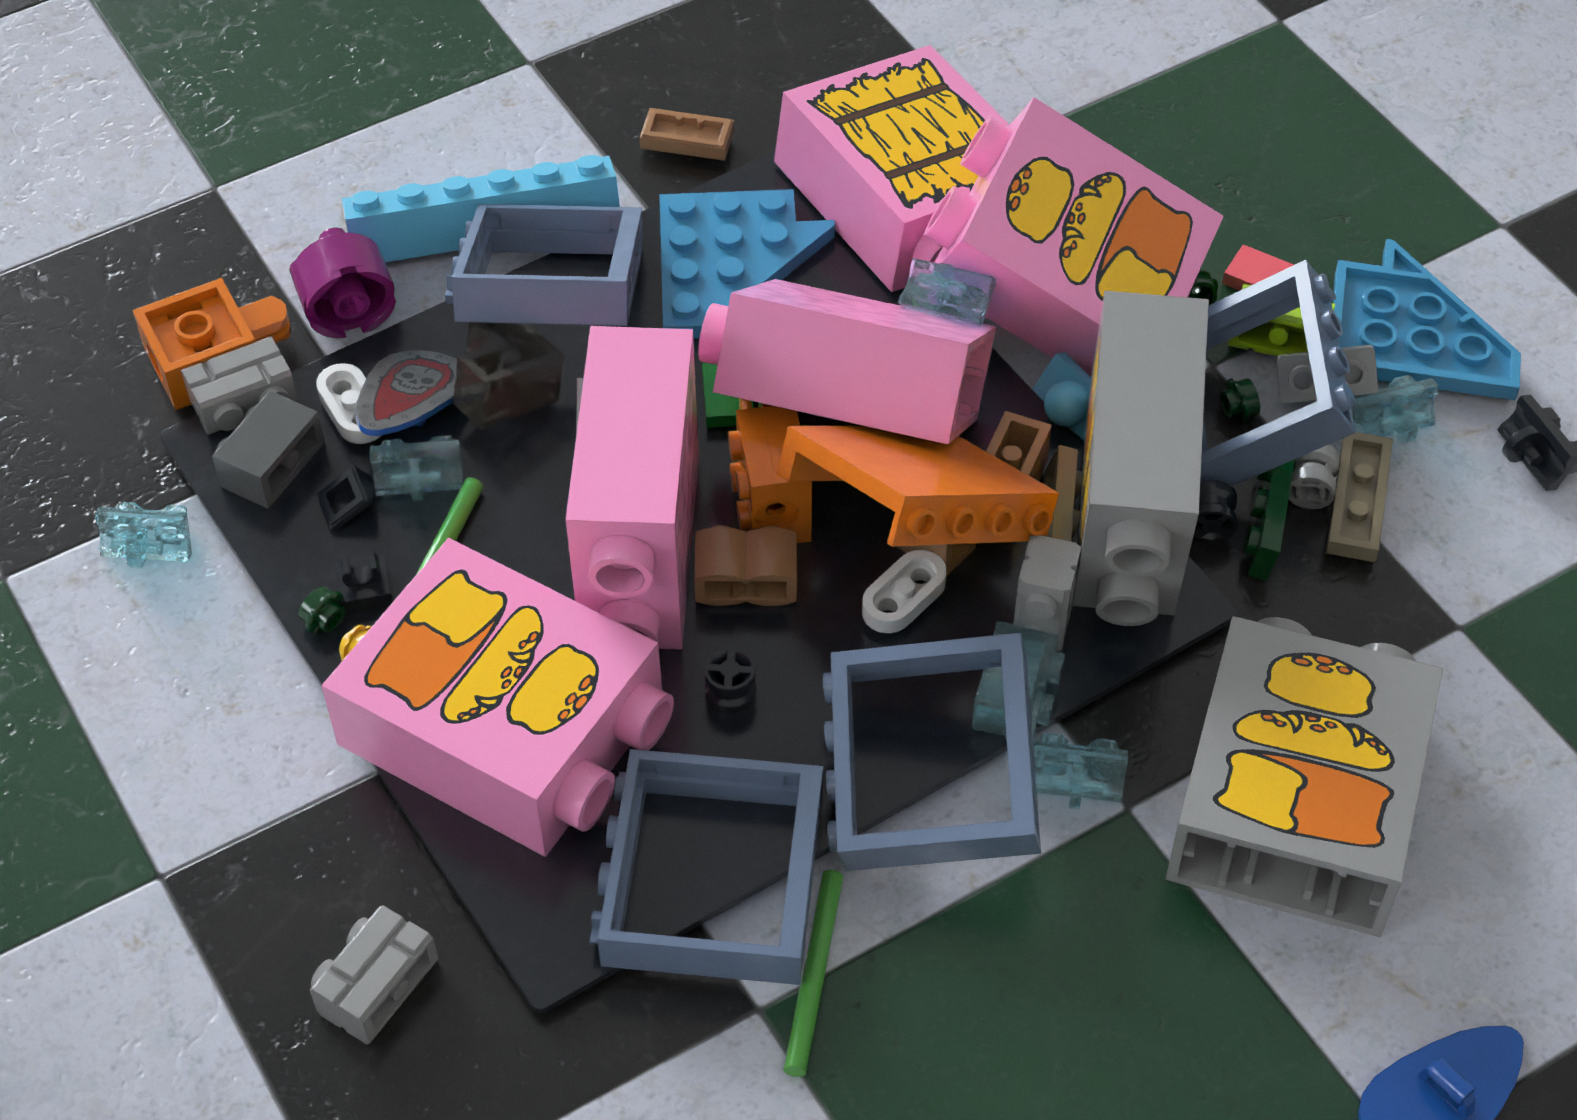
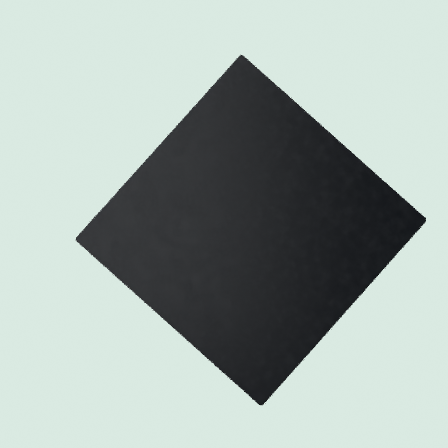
M775 151L683 192L708 193L794 189L796 221L826 220L775 164ZM660 203L642 211L643 252L627 326L454 322L453 304H446L445 301L291 371L298 398L296 402L318 411L325 443L269 509L220 486L212 455L215 453L218 444L223 439L228 438L235 429L228 431L220 430L207 435L199 416L195 415L161 432L160 438L168 454L320 686L342 662L339 647L344 635L358 625H364L365 627L373 626L389 606L345 614L343 621L335 630L329 633L321 630L315 634L308 632L305 628V622L298 617V611L304 599L313 590L321 586L327 587L332 592L339 591L334 563L340 562L341 558L348 557L349 560L368 557V553L374 552L377 555H385L394 602L416 576L465 479L468 477L479 480L483 484V489L456 542L575 601L566 528V512L576 442L577 378H584L590 326L663 328ZM836 230L835 238L782 280L916 309L913 301L914 296L935 288L934 285L924 280L891 292ZM550 253L504 275L608 277L613 254ZM950 301L928 310V312L966 320ZM693 338L699 468L682 650L659 649L662 690L673 696L674 706L665 731L657 743L648 751L823 766V797L816 860L830 852L827 825L828 821L836 820L835 802H829L826 789V771L834 770V753H828L824 734L825 721L833 720L832 704L826 703L823 690V674L831 672V652L1012 634L1018 580L1029 541L976 543V548L946 577L945 589L942 594L907 627L894 633L878 632L870 628L864 621L862 601L866 589L906 554L898 546L892 547L887 544L895 512L845 481H812L811 542L797 543L796 602L779 606H763L749 602L715 606L696 602V531L719 525L740 530L736 502L742 500H739L738 492L732 491L729 473V463L737 461L731 460L728 432L736 431V426L707 428L702 362L698 356L699 338ZM992 347L978 420L962 432L959 437L986 451L1004 412L1008 411L1052 425L1048 461L1043 473L1059 445L1078 449L1076 470L1082 471L1084 444L1068 427L1058 426L1050 421L1045 413L1044 401ZM426 350L439 352L458 359L467 367L470 374V383L467 390L453 403L427 418L422 427L414 425L398 432L381 435L378 439L364 444L351 443L341 436L320 402L316 385L319 374L329 366L341 363L351 364L359 368L367 378L368 374L380 360L402 351ZM753 401L754 408L759 407L758 402ZM797 411L800 426H863ZM354 465L373 477L375 481L373 502L334 532L329 527L317 493ZM1043 473L1039 480L1041 483H1043ZM1081 488L1077 498L1074 500V508L1080 510ZM1078 528L1071 542L1077 543ZM1189 556L1174 615L1158 614L1153 621L1147 624L1122 626L1101 619L1096 613V608L1073 606L1062 650L1056 652L1048 650L1037 651L1025 646L1028 658L1033 736L1229 625L1232 616L1236 617L1237 607ZM923 580L914 581L917 584L927 583ZM889 610L882 611L885 613H892V611ZM735 647L749 653L755 661L756 696L754 702L747 709L737 713H724L710 706L705 696L704 664L714 651L721 648ZM1002 667L852 683L857 835L862 834L1007 751ZM630 746L611 770L615 779L619 776V772H626L630 749L635 748ZM372 764L535 1013L545 1014L624 969L601 966L598 945L590 944L592 913L594 910L602 911L605 897L598 895L600 866L602 862H611L613 848H607L606 846L608 820L610 815L619 816L621 802L615 801L614 790L604 813L593 827L582 832L569 826L548 855L544 857ZM646 793L623 932L681 937L788 876L796 806Z

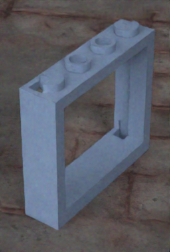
M478 204L473 220L466 222L465 238H460L459 256L453 257L452 275L446 276L447 291L445 301L446 304H453L454 322L627 326L643 252L642 207ZM492 252L613 254L608 277L485 274Z
M1307 260L1209 305L1206 350L1300 307L1317 402L1208 449L1203 415L1200 482L1210 480L1221 481L1234 486L1356 433L1351 408L1357 405L1345 378V374L1350 372V366L1343 350L1339 346L1338 337L1343 335V330L1331 304V301L1336 299V294L1329 287L1327 275L1324 273L1318 275Z
M1021 633L831 652V672L823 674V690L826 703L832 704L833 720L825 721L824 734L828 753H834V770L826 771V789L829 802H835L836 820L828 821L827 834L830 852L838 853L846 871L1041 854L1028 658ZM1002 667L1012 821L857 835L852 683Z
M630 749L626 772H619V776L615 779L614 799L621 802L619 816L610 815L607 825L606 846L607 848H613L611 862H602L599 871L598 895L605 896L602 911L594 910L591 917L592 931L590 944L598 945L601 966L801 985L823 797V766ZM646 793L796 806L779 946L623 932Z

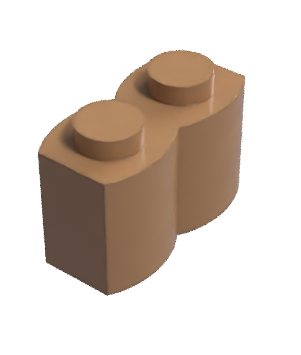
M723 525L696 531V602L715 606L735 605L743 602L763 606H779L796 602L797 534L795 531L777 526H765L745 532Z

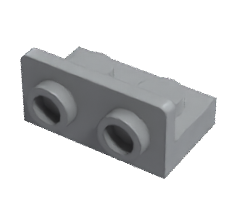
M1372 345L1341 348L1350 366V372L1345 374V378L1353 395L1379 393L1374 347ZM1301 352L1279 355L1276 361L1281 404L1317 400L1309 353Z

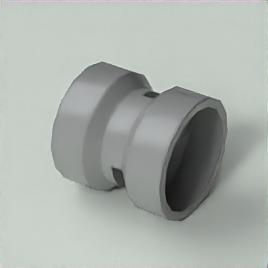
M1326 445L1294 460L1289 500L1293 504L1307 509H1321L1329 506L1334 501L1337 486L1335 477L1339 470L1340 455L1333 446Z

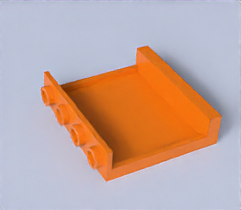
M788 426L776 473L789 482L845 481L893 510L895 515L887 542L892 547L1029 541L1030 536H1047L1059 492L959 436L951 443L944 444L867 426Z

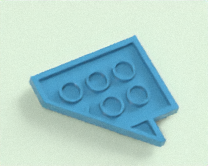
M1386 239L1382 266L1338 260L1333 289L1336 299L1332 303H1335L1334 312L1343 330V335L1338 337L1339 346L1344 348L1372 345L1375 350L1378 381L1516 401L1520 389L1521 353L1394 240Z

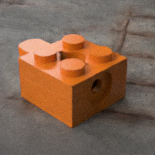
M222 278L132 310L143 347L175 410L192 405L181 370L271 336L275 343L288 339L291 334L286 304L281 299L269 296L238 308Z
M740 398L739 410H736V431L728 432L731 460L737 461L729 463L731 487L733 492H738L739 500H742L736 502L740 530L750 531L765 526H777L795 531L797 543L811 542L812 481L789 482L776 474L788 426H800L798 413L795 410L759 402V407L753 408L750 400Z

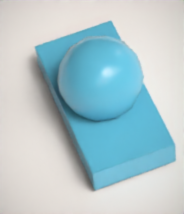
M1066 352L1056 353L1032 390L1044 401L1045 413L1051 422L1058 426L1071 428L1085 442L1087 403L1091 377Z

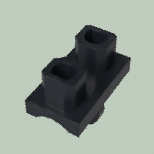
M1522 395L1517 400L1516 409L1513 414L1497 429L1506 441L1502 448V453L1510 462L1522 461L1546 491L1557 490L1567 474L1577 472V441H1569L1560 430L1561 419L1551 407L1542 408L1532 395Z

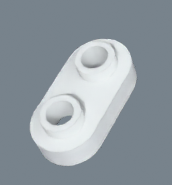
M345 363L335 364L324 369L317 378L316 385L320 402L345 440L351 443L364 444L378 439L380 436H369L362 433L356 421V403L366 377L354 365Z
M914 550L904 554L864 592L862 616L866 624L873 630L882 633H894L907 627L944 591L946 584V565L937 554L927 550ZM923 580L927 583L917 584L914 581ZM889 610L892 611V613H885L882 611Z

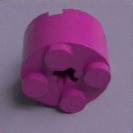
M338 227L329 228L320 234L319 240L306 247L290 265L289 271L310 326L314 331L323 336L337 339L347 338L345 331L358 327L361 328L363 333L372 331L385 322L395 309V287L381 251L372 239L364 235L345 233L342 228Z

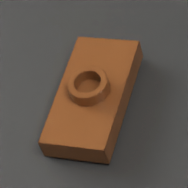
M649 108L639 137L640 149L725 161L734 134V120Z

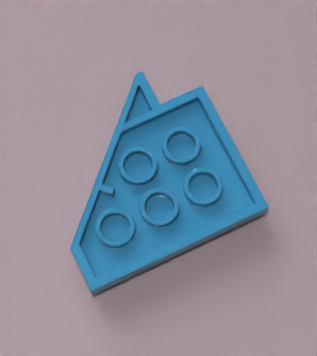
M794 189L659 194L663 328L693 329V338H700L706 312L712 303L728 306L732 292L774 279L783 280L835 238L834 220L796 221Z

